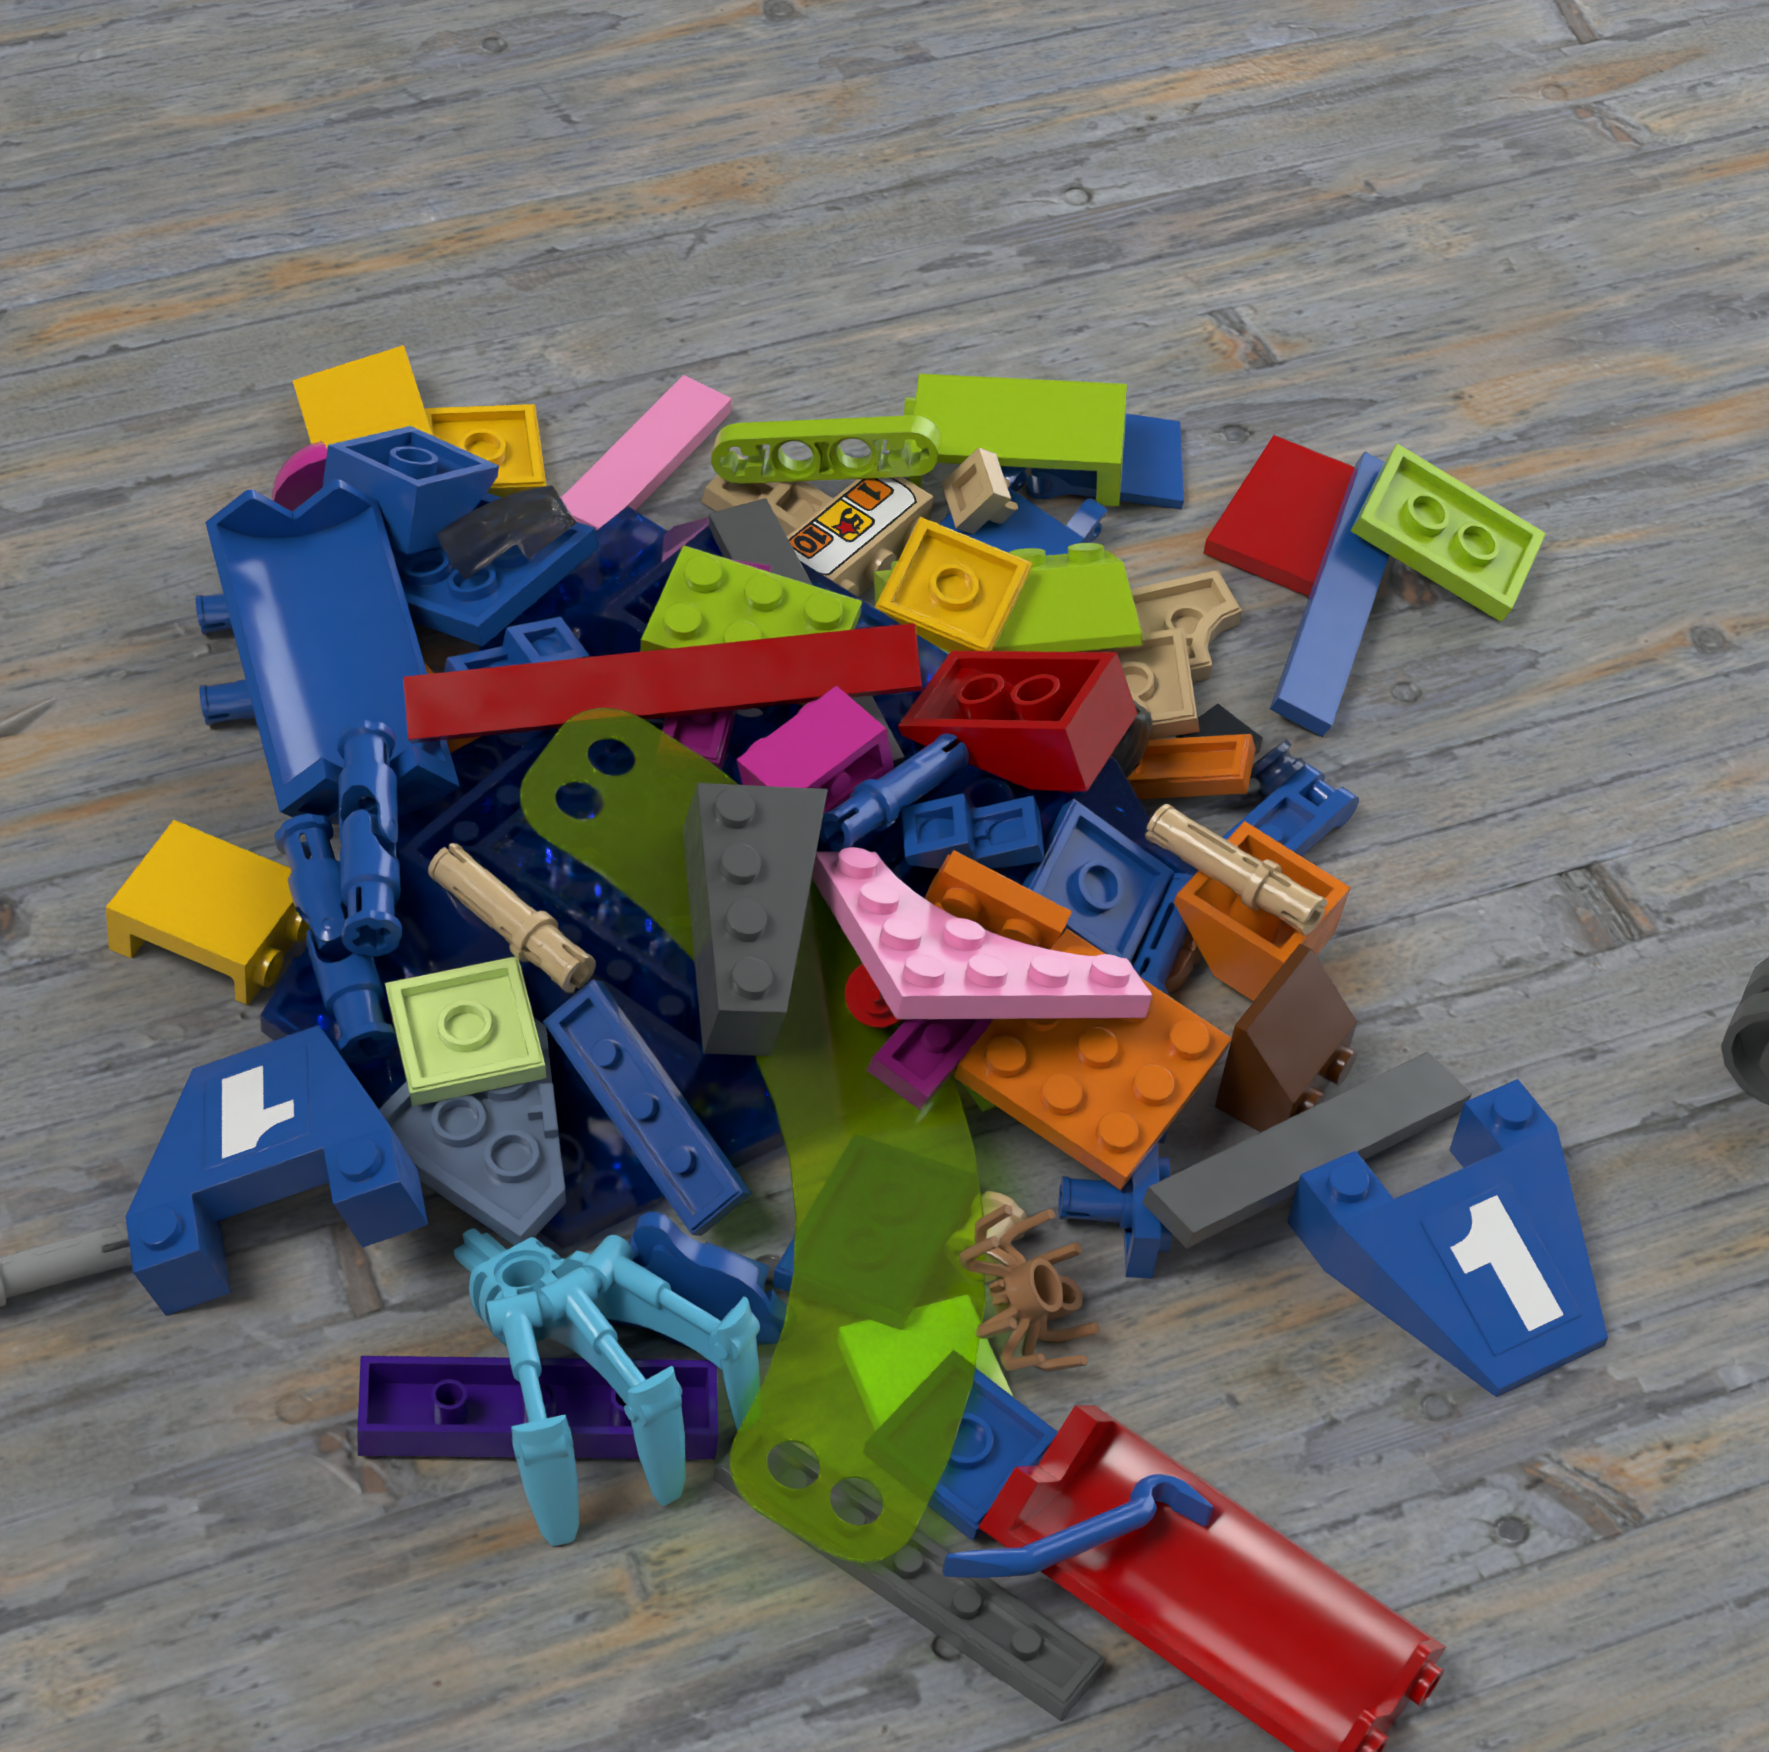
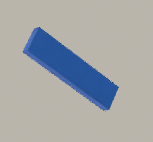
M592 979L543 1021L691 1235L702 1236L752 1194L602 981Z

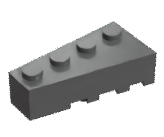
M697 783L683 826L703 1054L771 1055L787 1013L828 789Z

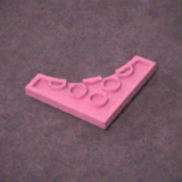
M855 847L844 848L840 852L816 851L812 879L896 1019L1146 1018L1152 994L1127 958L1108 954L1094 957L1059 952L984 930L978 923L969 919L957 918L921 897L898 879L883 863L876 852H869Z

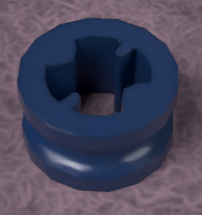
M1287 739L1279 743L1253 764L1250 779L1254 778L1259 781L1260 789L1258 792L1262 797L1270 794L1306 764L1302 757L1294 758L1289 752L1291 743Z

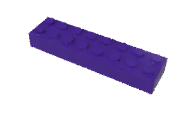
M360 1357L357 1429L358 1456L515 1457L511 1426L529 1423L521 1384L513 1376L509 1358ZM539 1358L542 1371L538 1381L546 1417L551 1418L566 1414L571 1430L575 1458L639 1459L631 1420L627 1417L624 1410L626 1403L607 1380L584 1358ZM631 1359L646 1380L673 1366L676 1380L682 1388L681 1408L685 1432V1459H716L718 1444L717 1366L710 1360Z

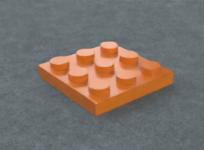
M1069 929L1064 931L1050 949L1094 957L1105 954ZM1142 979L1152 994L1146 1018L994 1019L987 1027V1030L958 1063L954 1078L1121 1190L1225 1054L1231 1042V1037Z

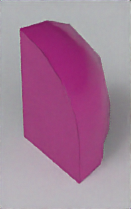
M322 441L305 446L283 463L275 477L271 493V499L274 502L293 511L322 489L327 457V447Z

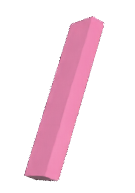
M683 375L553 505V514L595 527L598 543L603 545L731 413L732 398Z

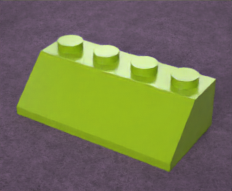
M1097 543L1073 544L1068 546V554L1046 556L1045 550L1037 548L1016 549L1009 552L1033 564L1029 577L993 651L1079 652L1142 645V631L1124 562L1109 551L1104 550V545ZM898 560L891 563L892 570L874 571L875 605ZM876 622V627L886 626ZM917 639L920 667L942 665L950 654L949 651Z

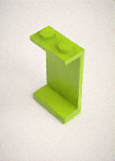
M919 373L916 397H905L904 415L922 416L931 420L939 428L942 439L937 463L962 464L976 449L982 448L996 453L1000 466L1097 471L1096 502L1103 506L1120 505L1127 384ZM905 440V443L910 445L912 452H922V449L917 447L915 440ZM924 475L909 477V481L922 489Z

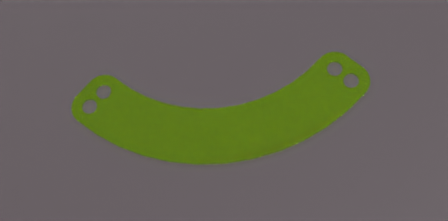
M596 708L576 714L563 724L526 773L520 790V803L524 816L531 827L543 838L601 874L644 909L695 963L683 826L697 783L738 784L711 762L632 713L613 708ZM601 739L621 741L632 750L635 756V765L628 773L623 775L611 776L603 774L591 765L588 759L589 747ZM569 782L589 784L602 796L603 809L598 815L590 819L569 817L559 809L556 803L555 794L557 790ZM811 878L787 1013L771 1055H754L775 1104L789 1158L795 1209L793 1276L781 1335L765 1381L733 1440L729 1455L731 1477L738 1493L756 1512L833 1557L849 1562L868 1563L890 1557L907 1544L950 1459L973 1385L980 1338L975 1336L978 1325L982 1324L985 1308V1274L970 1272L964 1269L959 1263V1254L966 1248L976 1244L974 1240L975 1223L978 1219L984 1217L975 1149L953 1074L920 1111L866 1071L873 1056L906 1019L886 1027H871L861 1023L851 1014L845 1000V987L850 974L862 964V961ZM985 1254L975 1258L974 1260L985 1262ZM785 1442H796L808 1447L815 1454L819 1462L818 1478L811 1485L800 1489L781 1485L773 1478L768 1468V1455L771 1450ZM849 1478H857L870 1483L878 1491L882 1500V1511L879 1517L866 1525H853L838 1517L830 1501L831 1491L837 1483Z

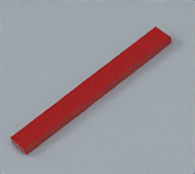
M915 623L403 677L408 740L411 744L816 701L835 686H838L850 698L922 690Z

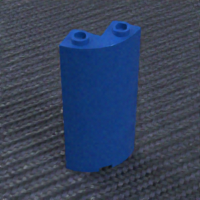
M335 479L293 511L288 510L255 490H246L208 519L205 523L280 813L290 817L303 814L324 815L331 821V824H339L338 776L344 769V759L337 751V740L343 727L359 720L384 723L392 729L395 735V747L389 759L390 768L393 769L397 776L398 816L432 804L459 788L460 785L447 740L411 744L408 740L403 677L427 674L378 501L348 483Z

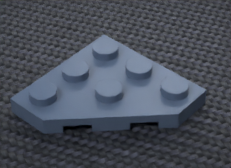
M535 1018L534 1022L546 1066V1079L413 1107L406 1081L379 1109L418 1169L420 1181L513 1245H517L530 1237H535L566 1204L546 1025Z

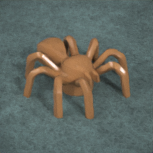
M1005 1204L978 1219L975 1223L974 1232L976 1244L966 1248L959 1254V1263L970 1272L998 1276V1278L989 1284V1289L991 1290L989 1295L993 1297L991 1306L996 1307L995 1314L997 1315L978 1325L975 1336L987 1339L1012 1331L1000 1356L1006 1370L1012 1371L1034 1366L1040 1370L1051 1372L1087 1365L1088 1358L1085 1355L1045 1359L1042 1353H1034L1037 1339L1049 1342H1065L1100 1332L1098 1322L1062 1330L1047 1329V1321L1070 1315L1078 1311L1082 1306L1083 1294L1078 1284L1070 1277L1058 1276L1052 1266L1082 1254L1081 1245L1074 1242L1026 1261L1025 1257L1011 1244L1019 1235L1055 1218L1056 1216L1052 1209H1047L1014 1224L999 1241L996 1235L987 1239V1230L1012 1215V1206ZM987 1254L1003 1265L974 1259ZM1025 1335L1021 1349L1022 1357L1014 1358L1013 1354Z

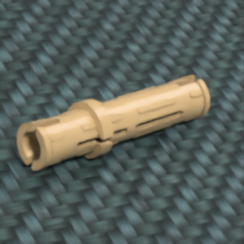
M1169 804L1162 805L1149 821L1146 828L1149 831L1145 833L1146 840L1164 850H1168L1181 858L1182 861L1232 889L1233 892L1242 896V903L1250 909L1259 910L1261 908L1283 920L1303 935L1311 933L1321 921L1325 913L1324 907L1327 905V900L1282 874L1281 866L1272 860L1266 859L1262 862L1256 857H1252L1236 845L1189 819Z
M449 844V850L443 847L434 856L428 868V875L457 897L463 905L489 927L503 936L511 944L510 951L520 961L532 962L550 976L566 993H573L575 986L580 989L589 981L594 973L596 961L557 929L558 923L551 915L545 911L537 912L532 907H529L511 889L472 859L458 844Z

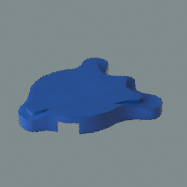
M647 1212L638 1217L633 1234L636 1246L632 1247L634 1251L633 1262L668 1282L671 1291L720 1321L725 1318L732 1308H735L743 1297H746L749 1301L751 1312L760 1324V1331L756 1335L757 1346L782 1343L792 1337L797 1321L795 1311L791 1306L780 1300L773 1289L765 1293L757 1284L760 1272L758 1267L745 1258L729 1251L692 1239L663 1213ZM606 1319L611 1325L646 1328L629 1322ZM646 1328V1329H648V1330H651V1331L655 1332V1333L658 1334L659 1336H661V1337H663V1338L669 1340L670 1342H672V1343H674V1344H677V1345H680V1346H683V1347L692 1349V1348L686 1346L685 1344H683V1343H681V1342H679V1341H677V1340H675V1339H673V1338H671V1337H669V1336H667V1335H664V1334H662V1333H660V1332H657V1331H655V1330Z

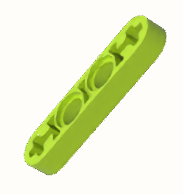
M915 415L734 423L725 426L717 434L711 452V465L722 479L739 484L915 477L925 475L935 467L938 462L942 436L939 428L931 420ZM847 439H859L869 446L871 453L862 458L850 457L841 450L839 444ZM883 440H887L886 450H889L888 455L881 453ZM905 440H915L917 447L921 448L922 452H912L910 445L905 443ZM786 442H801L811 449L813 455L806 460H794L782 451L781 446ZM763 445H770L769 459H766L767 449H763ZM739 447L742 455L748 456V459H738L737 453L731 451L730 448Z

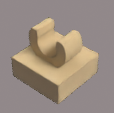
M976 449L941 483L956 529L974 534L988 520L1002 524L1018 510L1017 503L1010 501L1011 496L1008 487L1011 485L1009 480L1003 476L997 455L988 450Z

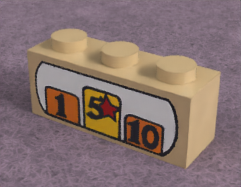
M904 477L856 479L790 533L787 538L813 586L857 599L874 584V571L892 570L891 563L899 560L919 518L923 517L931 520L934 496Z

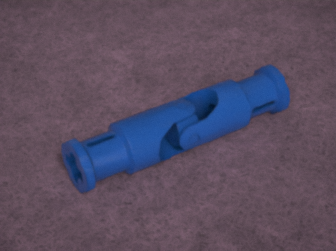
M367 720L349 723L341 729L340 737L337 740V751L344 759V769L338 776L339 834L342 845L340 851L341 899L348 907V918L345 920V925L342 929V943L346 949L354 954L377 957L395 950L399 946V940L402 937V925L398 918L395 917L394 905L400 899L401 891L400 864L396 856V842L398 841L397 776L393 769L390 768L389 759L395 747V735L392 729L384 723Z
M298 815L282 823L281 827L275 832L274 839L277 849L286 855L291 870L288 886L295 910L311 928V930H307L306 944L325 1009L330 1015L336 1017L341 1039L337 1043L338 1052L346 1063L367 1064L376 1062L388 1056L392 1049L398 1045L395 1028L391 1024L386 1023L380 1002L384 997V992L373 956L354 954L346 949L342 943V929L345 925V920L348 918V907L341 899L340 861L335 859L330 843L334 836L331 821L324 815ZM304 834L307 841L301 842L300 836ZM321 957L333 963H323Z

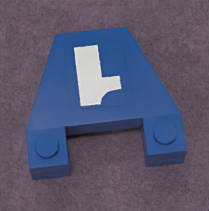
M320 1025L192 1069L125 1216L133 1273L165 1316L231 1293L220 1220L329 1183L333 1205L362 1248L428 1225L418 1169L386 1119Z
M1518 1079L1464 1102L1449 1149L1462 1165V1169L1394 1199L1355 1150L1300 1174L1287 1221L1326 1273L1495 1397L1605 1346L1608 1339L1557 1126Z

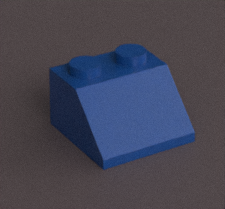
M407 426L328 445L322 488L332 480L340 479L377 500L392 553L403 557H417L424 550L450 543L498 477L499 466L417 428Z

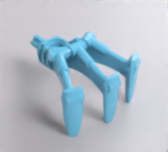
M475 1228L466 1231L463 1234L465 1244L454 1249L456 1260L471 1273L469 1294L472 1307L476 1315L493 1333V1337H496L507 1346L513 1376L521 1384L529 1423L511 1426L512 1443L525 1495L541 1535L551 1546L567 1544L575 1540L579 1527L578 1475L573 1440L566 1414L551 1418L546 1417L538 1381L542 1369L536 1342L550 1339L569 1347L591 1364L626 1403L624 1410L627 1417L631 1420L639 1459L653 1497L661 1506L668 1505L681 1497L686 1480L685 1432L681 1408L682 1388L676 1380L673 1366L646 1380L617 1343V1333L606 1319L629 1322L660 1332L692 1348L719 1367L723 1373L733 1421L741 1438L759 1420L761 1413L760 1379L756 1335L760 1331V1324L751 1312L750 1304L746 1297H743L735 1308H732L725 1318L720 1321L671 1291L668 1282L633 1262L634 1251L631 1245L617 1235H608L592 1254L575 1251L566 1259H562L556 1252L545 1247L534 1237H530L507 1250L487 1232L481 1234Z

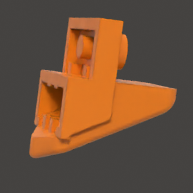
M955 850L946 857L924 898L957 918L969 919L978 923L984 930L1049 950L1062 934L1072 913L1071 910Z

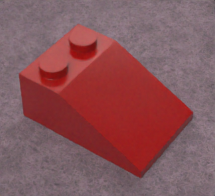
M951 651L898 727L903 737L925 746L933 743L942 734H953L957 736L956 741L943 751L948 752L963 742L969 752L968 764L1030 790H1055L1073 793L1088 791L1138 713L1117 652Z

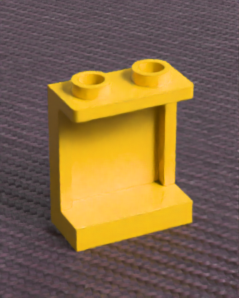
M176 820L171 822L106 906L108 946L110 950L132 959L145 941L158 945L230 976L234 980L235 1000L245 1005L250 1004L262 986L268 988L275 982L281 971L284 956L295 941L301 943L307 938V930H311V928L295 910L288 886V878L291 874L289 867Z

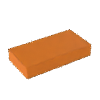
M1239 734L1149 740L1140 764L1129 777L1123 780L1122 786L1127 800L1247 794L1256 751L1252 735Z

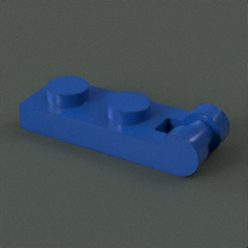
M1305 764L1222 838L1227 840L1246 821L1298 855L1303 856L1335 826L1340 828L1347 823L1358 806L1359 798L1344 787L1336 790L1324 782L1325 775L1310 764Z

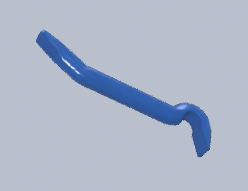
M1152 1474L1136 1483L1130 1494V1502L1021 1548L970 1550L947 1554L942 1572L945 1577L964 1578L1026 1576L1146 1526L1155 1516L1157 1510L1156 1501L1169 1505L1173 1511L1204 1527L1209 1524L1214 1507L1185 1481L1172 1475Z

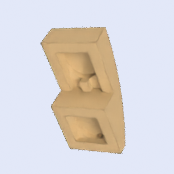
M737 454L738 459L745 460L743 457ZM717 474L705 487L701 502L714 511H720L766 498L786 536H788L833 498L807 481L739 484L722 479Z

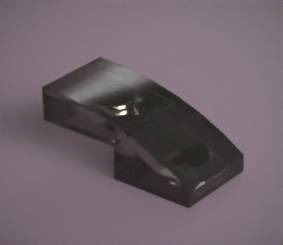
M551 485L521 491L492 501L452 522L436 533V536L454 567L467 580L514 544L518 546L528 559L577 524V521L558 491Z

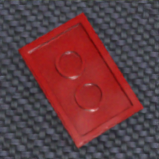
M1273 435L1207 537L1203 554L1309 597L1354 466Z

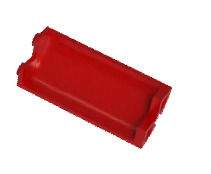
M1074 1405L1039 1464L1036 1466H1017L1014 1468L978 1527L1006 1548H1021L1130 1502V1494L1136 1483L1152 1474L1172 1475L1185 1481L1214 1507L1209 1524L1204 1527L1173 1511L1169 1505L1156 1501L1157 1510L1155 1516L1146 1526L1040 1572L1294 1752H1383L1389 1740V1736L1385 1734L1386 1731L1401 1714L1411 1700L1419 1707L1422 1706L1443 1676L1444 1670L1436 1665V1662L1446 1646L1096 1405Z

